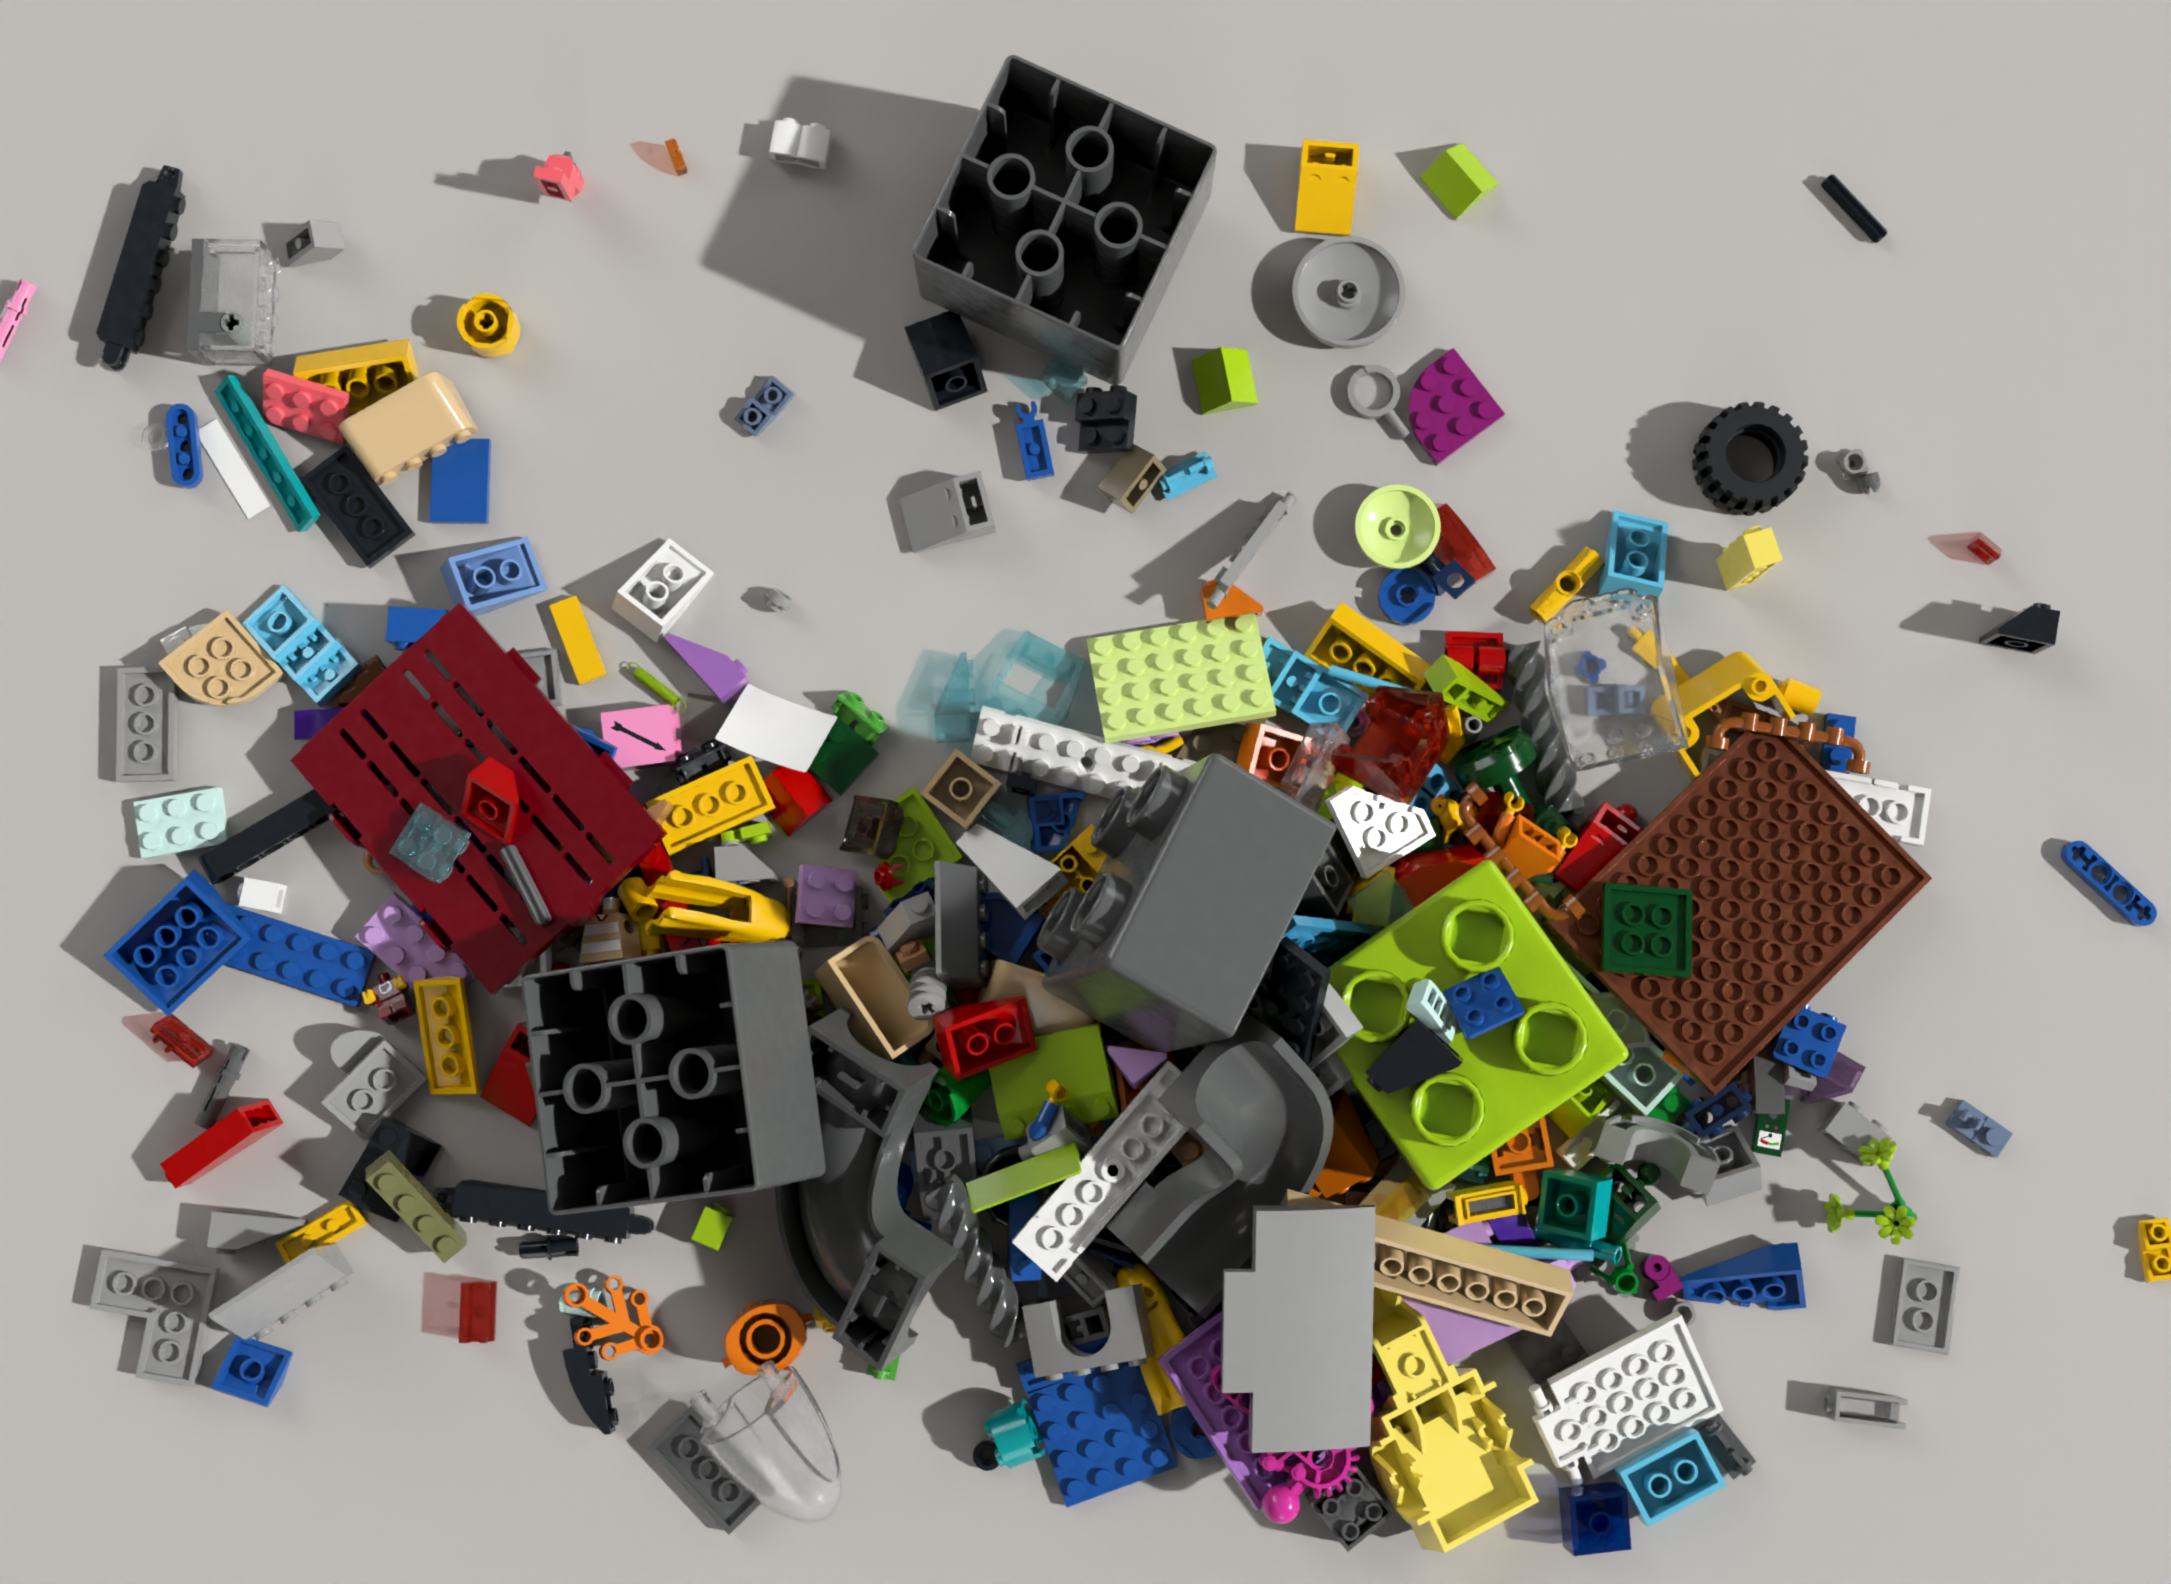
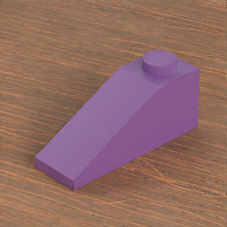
M670 633L663 636L674 651L723 704L749 683L745 675L748 670L738 659L733 662L725 654Z

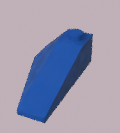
M1797 1242L1767 1245L1681 1276V1282L1684 1287V1300L1720 1304L1724 1300L1737 1301L1741 1307H1749L1750 1303L1766 1305L1768 1310L1806 1308Z

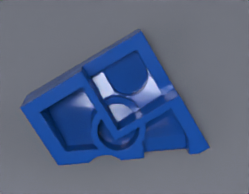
M1084 791L1029 796L1026 798L1032 853H1052L1065 849L1071 827L1074 826L1077 818L1076 814L1079 806L1085 797Z

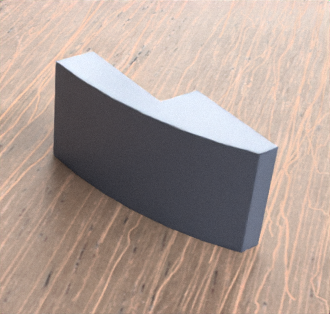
M771 376L758 394L748 400L734 419L752 435L757 437L782 412L796 394L775 376Z

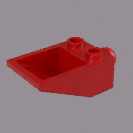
M1607 802L1601 804L1586 819L1580 832L1577 834L1578 843L1576 846L1568 849L1553 877L1574 893H1577L1643 830L1635 824L1638 818L1636 808L1630 804H1622L1615 809Z
M521 1022L517 1024L503 1047L480 1097L530 1127L537 1116L535 1094L525 1063L531 1061L529 1046L526 1042L528 1038L526 1022Z

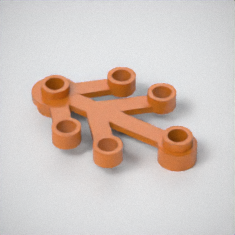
M617 1275L609 1276L604 1281V1289L611 1295L614 1311L590 1298L588 1290L583 1284H570L564 1289L562 1299L567 1306L571 1308L582 1307L608 1322V1324L591 1329L586 1327L578 1329L574 1334V1340L576 1344L586 1346L591 1344L593 1340L625 1332L633 1338L618 1344L608 1342L601 1345L599 1355L603 1360H614L620 1354L637 1349L643 1354H655L664 1344V1335L659 1327L651 1323L647 1307L648 1295L643 1290H636L631 1292L628 1298L629 1304L636 1308L639 1321L638 1326L629 1319L622 1291L623 1280ZM611 1279H615L618 1283V1287L615 1290H612L609 1286ZM572 1290L578 1293L576 1301H572L569 1298ZM637 1293L643 1298L640 1305L634 1301V1296ZM582 1331L588 1333V1340L585 1343L580 1340V1333ZM647 1334H650L653 1338L651 1345H647L644 1342ZM607 1346L613 1348V1355L611 1357H607L605 1354Z

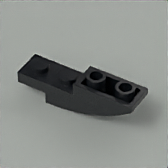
M586 1316L573 1317L570 1319L574 1347L562 1351L568 1377L577 1399L592 1422L604 1435L611 1434L616 1430L615 1426L619 1424L617 1408H612L611 1396H614L613 1380L608 1378L607 1372L595 1373V1368H598V1356L596 1350L592 1351L591 1344L580 1346L574 1340V1334L578 1329L585 1327L593 1328L592 1321H587ZM585 1331L580 1333V1340L585 1343L588 1340V1333Z

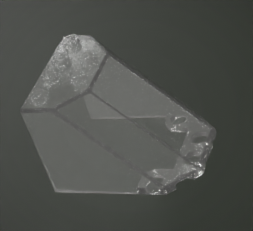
M1629 587L1618 589L1613 592L1573 600L1564 607L1565 612L1560 617H1552L1544 623L1545 693L1573 773L1610 764H1619L1637 758H1647L1651 755L1669 751L1674 752L1688 747L1686 722L1657 596L1650 594L1641 596L1637 594V590Z

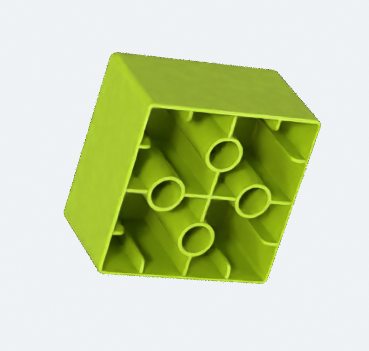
M1491 860L1480 862L1328 967L1331 971L1329 984L1344 1000L1364 1027L1338 1049L1336 1054L1353 1076L1350 1082L1421 1185L1430 1190L1440 1189L1617 1067L1629 1055L1625 1044L1497 865ZM1496 967L1501 968L1524 1009L1522 1016L1472 1039L1464 1038L1457 1025L1451 1043H1448L1463 1058V1063L1455 1069L1387 1094L1384 1090L1378 1092L1368 1083L1366 1079L1369 1076L1365 1073L1367 1068L1416 1018L1405 1008L1414 983L1430 979L1444 996L1443 991L1480 973L1488 972Z

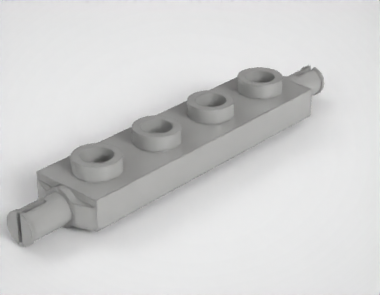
M1287 492L1282 501L1278 500L1273 509L1269 506L1265 509L1259 518V521L1262 522L1258 529L1254 526L1250 529L1244 539L1247 544L1243 549L1240 546L1236 548L1229 559L1232 562L1230 567L1227 569L1223 566L1215 577L1214 581L1218 584L1206 602L1208 607L1216 609L1223 598L1227 597L1232 585L1282 517L1289 513L1290 507L1297 500L1294 494Z

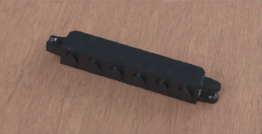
M163 165L156 182L147 181L141 186L96 331L99 339L105 343L104 354L102 355L103 362L115 371H123L125 366H127L126 363H128L130 353L137 354L139 347L144 343V329L147 320H150L153 314L152 303L155 294L161 288V274L163 268L169 262L171 242L176 239L178 233L177 222L186 207L185 196L181 193L183 172L175 167Z
M468 1179L462 1180L456 1187H437L434 1191V1198L441 1208L451 1210L452 1215H459V1221L477 1223V1219L480 1218L489 1220L488 1225L506 1227V1222L518 1224L517 1229L535 1231L536 1226L547 1228V1234L564 1235V1231L576 1232V1238L591 1240L593 1235L605 1236L604 1242L618 1244L622 1243V1239L630 1238L631 1234L646 1235V1233H652L655 1227L654 1220L651 1218L634 1215L635 1208L633 1206L553 1215L548 1208L546 1190Z

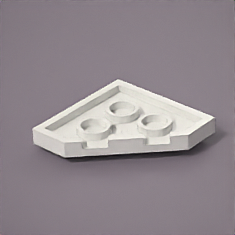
M1348 786L1325 800L1361 878L1368 879L1436 836L1423 809L1409 806L1381 795H1375L1357 787Z

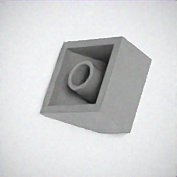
M739 841L721 842L722 846L714 847L715 879L734 884L741 883L743 885L781 883L780 877L743 844H739Z
M1738 1126L1725 1129L1724 1132L1711 1140L1708 1135L1702 1139L1699 1137V1144L1705 1149L1711 1146L1720 1160V1166L1709 1196L1703 1193L1700 1194L1706 1206L1762 1189L1761 1166Z

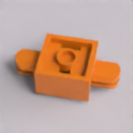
M1545 1116L1490 1153L1494 1177L1510 1174V1180L1522 1184V1187L1525 1188L1528 1201L1538 1197L1541 1192L1538 1169L1554 1167Z

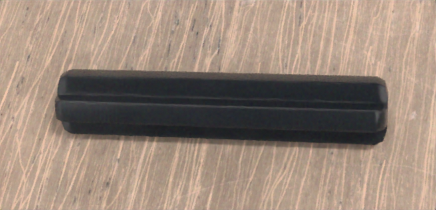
M1834 174L1829 175L1822 182V188L1873 242L1877 243L1887 235L1888 232L1883 225Z

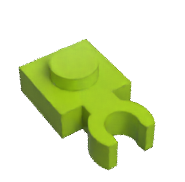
M765 821L720 834L722 842L750 841L751 845L766 842L767 837L773 835L771 824Z

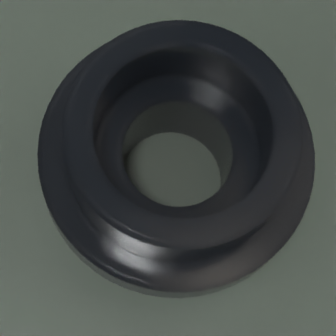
M981 1441L974 1448L973 1460L978 1468L990 1471L999 1466L994 1450L997 1449L994 1441ZM984 1450H991L993 1452L991 1460H985L982 1457Z

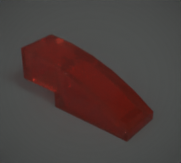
M1447 503L1437 508L1441 523L1438 545L1449 562L1454 559L1475 579L1474 584L1492 574L1496 567L1462 520Z

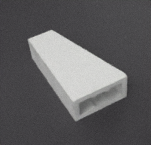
M979 824L965 831L961 838L955 842L963 854L987 877V880L1024 920L1069 882L1057 865Z

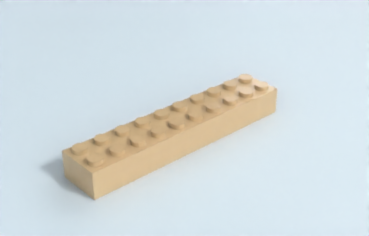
M1287 1189L1280 1205L1342 1204ZM1375 1214L1374 1287L1545 1336H1552L1574 1294L1571 1271L1569 1269Z

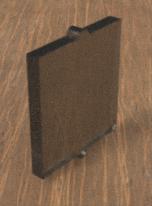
M688 693L685 713L681 715L684 720L680 739L702 743L715 739L737 700L728 699L723 704L715 696Z

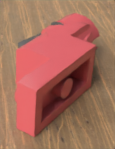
M565 151L563 155H549L544 167H535L533 177L544 196L572 202L573 197L577 196L583 189L584 179L576 163L573 162L571 152Z

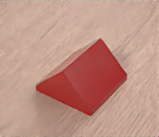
M780 766L771 771L763 780L776 809L768 813L788 837L833 802L808 770L807 772H801Z

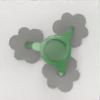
M1635 1233L1622 1246L1625 1263L1624 1265L1617 1266L1611 1275H1607L1603 1271L1607 1267V1262L1597 1269L1590 1261H1583V1264L1576 1268V1275L1579 1278H1583V1282L1586 1284H1590L1592 1281L1600 1282L1604 1280L1608 1286H1612L1615 1290L1619 1291L1623 1298H1627L1630 1295L1632 1297L1641 1296L1643 1293L1642 1286L1646 1283V1279L1643 1275H1640V1269L1633 1265L1629 1252L1636 1248L1635 1243L1639 1241V1235Z

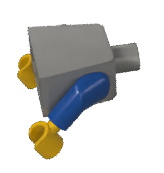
M1052 1079L1046 1085V1092L1050 1095L1049 1100L1044 1101L1037 1117L1026 1127L1028 1143L1018 1148L1022 1161L1073 1142L1077 1144L1085 1156L1093 1147L1092 1136H1099L1104 1131L1103 1124L1100 1121L1083 1124L1063 1104L1057 1106V1102H1061L1068 1097V1090L1063 1084Z

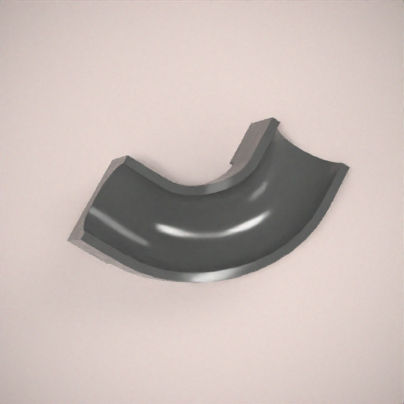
M843 1006L808 1027L826 1171L818 1178L775 1187L776 1212L784 1250L794 1276L810 1302L823 1317L836 1327L832 1338L877 1370L882 1371L914 1344L918 1333L909 1328L911 1321L929 1289L941 1273L955 1260L959 1251L907 1216L900 1206L897 1192L898 1173L908 1136L939 1068L930 1062L916 1066L902 1065L871 1053L860 1045L849 1032L847 1025L853 1012Z
M1245 1012L1232 1037L1209 1042L1157 1099L1193 1137L1200 1141L1204 1147L1203 1155L1196 1161L1166 1177L1155 1188L1144 1181L1105 1225L1169 1288L1204 1319L1223 1300V1269L1252 1268L1253 1205H1280L1287 1189L1308 1195L1323 1169L1333 1137L1334 1117L1331 1102L1322 1083L1281 1036L1247 1012Z

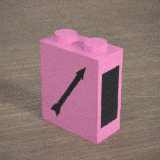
M669 704L600 713L603 740L618 747L614 760L623 771L670 766L676 763V757L683 754L681 739L677 740L676 729L680 728L679 714Z

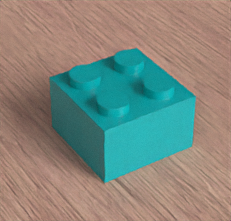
M1561 1167L1543 1170L1537 1229L1587 1241L1605 1238L1613 1179Z

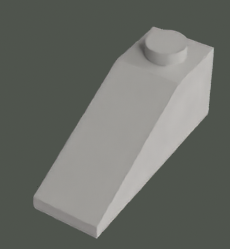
M222 1210L211 1211L207 1247L217 1248L216 1253L234 1255L235 1250L245 1249L300 1228L307 1224V1219Z

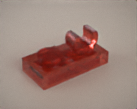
M172 1013L154 1023L150 1029V1032L154 1034L153 1043L156 1044L162 1041L167 1045L164 1050L165 1053L174 1052L192 1068L209 1059L215 1051L210 1044Z

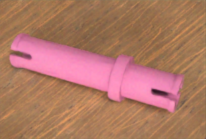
M21 279L10 301H6L4 305L7 308L0 321V363L23 316H27L29 311L26 309L37 290L36 286Z

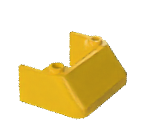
M1733 652L1657 699L1650 708L1652 720L1690 779L1701 775L1685 751L1694 745L1699 738V728L1693 717L1740 688L1753 701L1762 702L1770 699L1782 718L1790 720L1796 716L1773 679L1746 652Z

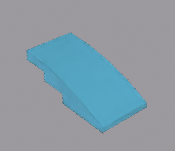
M284 584L242 623L265 651L281 665L290 677L320 707L325 705L355 674L363 669V666Z
M1269 636L1262 647L1275 708L1339 744L1369 694L1348 681L1328 676L1329 669L1322 664H1316L1298 651H1292Z

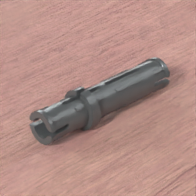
M232 1043L223 1065L217 1069L218 1075L200 1114L194 1122L196 1125L207 1130L215 1125L232 1086L241 1076L239 1072L250 1049L240 1044Z

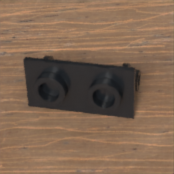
M712 739L700 746L702 750L694 754L686 752L676 757V763L670 765L669 768L679 771L676 779L680 785L705 776L702 765L705 764L708 772L712 773L728 765V761L732 760V757L727 749L724 751L722 749L728 745Z

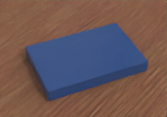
M469 439L461 444L454 443L446 447L447 452L435 458L432 457L430 522L432 524H489L491 440Z

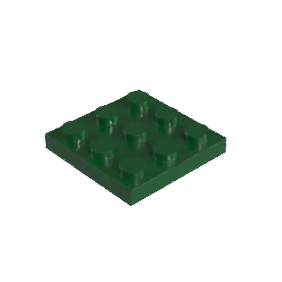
M1604 883L1602 885L1600 972L1681 979L1691 978L1692 890Z

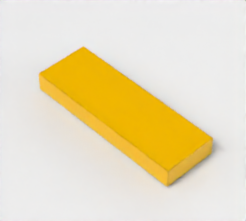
M575 595L549 605L578 683L584 685L607 676L578 597Z
M347 1200L275 1242V1245L287 1264L310 1248L333 1244L368 1222L360 1207Z

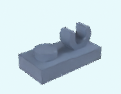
M1965 1100L1959 1101L1945 1123L1992 1157L1999 1156L2013 1134Z

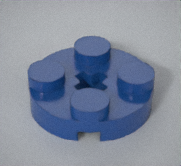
M1396 569L1386 576L1378 592L1379 606L1383 614L1392 622L1398 623L1401 626L1417 624L1423 621L1434 607L1435 586L1430 577L1421 570ZM1411 590L1414 593L1412 596L1414 602H1402L1400 600L1402 597L1400 591L1409 592Z
M1188 1407L1177 1408L1171 1417L1169 1428L1176 1449L1184 1456L1192 1459L1215 1456L1217 1451L1206 1435L1198 1434L1194 1436L1192 1434L1194 1428L1191 1425L1194 1422H1198Z

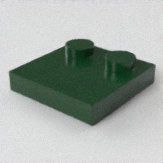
M837 716L834 725L809 768L836 793L842 796L880 754Z

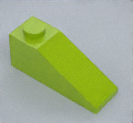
M1444 654L1423 673L1436 697L1452 705H1458L1459 709L1489 724L1510 705L1506 699L1461 663Z

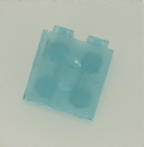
M420 802L389 853L408 864L410 868L430 881L440 884L442 880L447 879L453 870L452 864L457 856L461 855L468 847V839L471 833Z

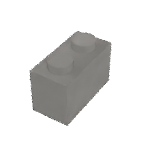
M1851 1101L1848 1104L1846 1102H1837L1817 1130L1860 1164L1872 1167V1163L1864 1165L1859 1158L1862 1155L1858 1152V1148L1860 1146L1869 1147L1868 1141L1876 1138L1878 1143L1883 1138H1890L1891 1141L1893 1138L1886 1134L1888 1129L1874 1119L1869 1121L1862 1115L1864 1110Z

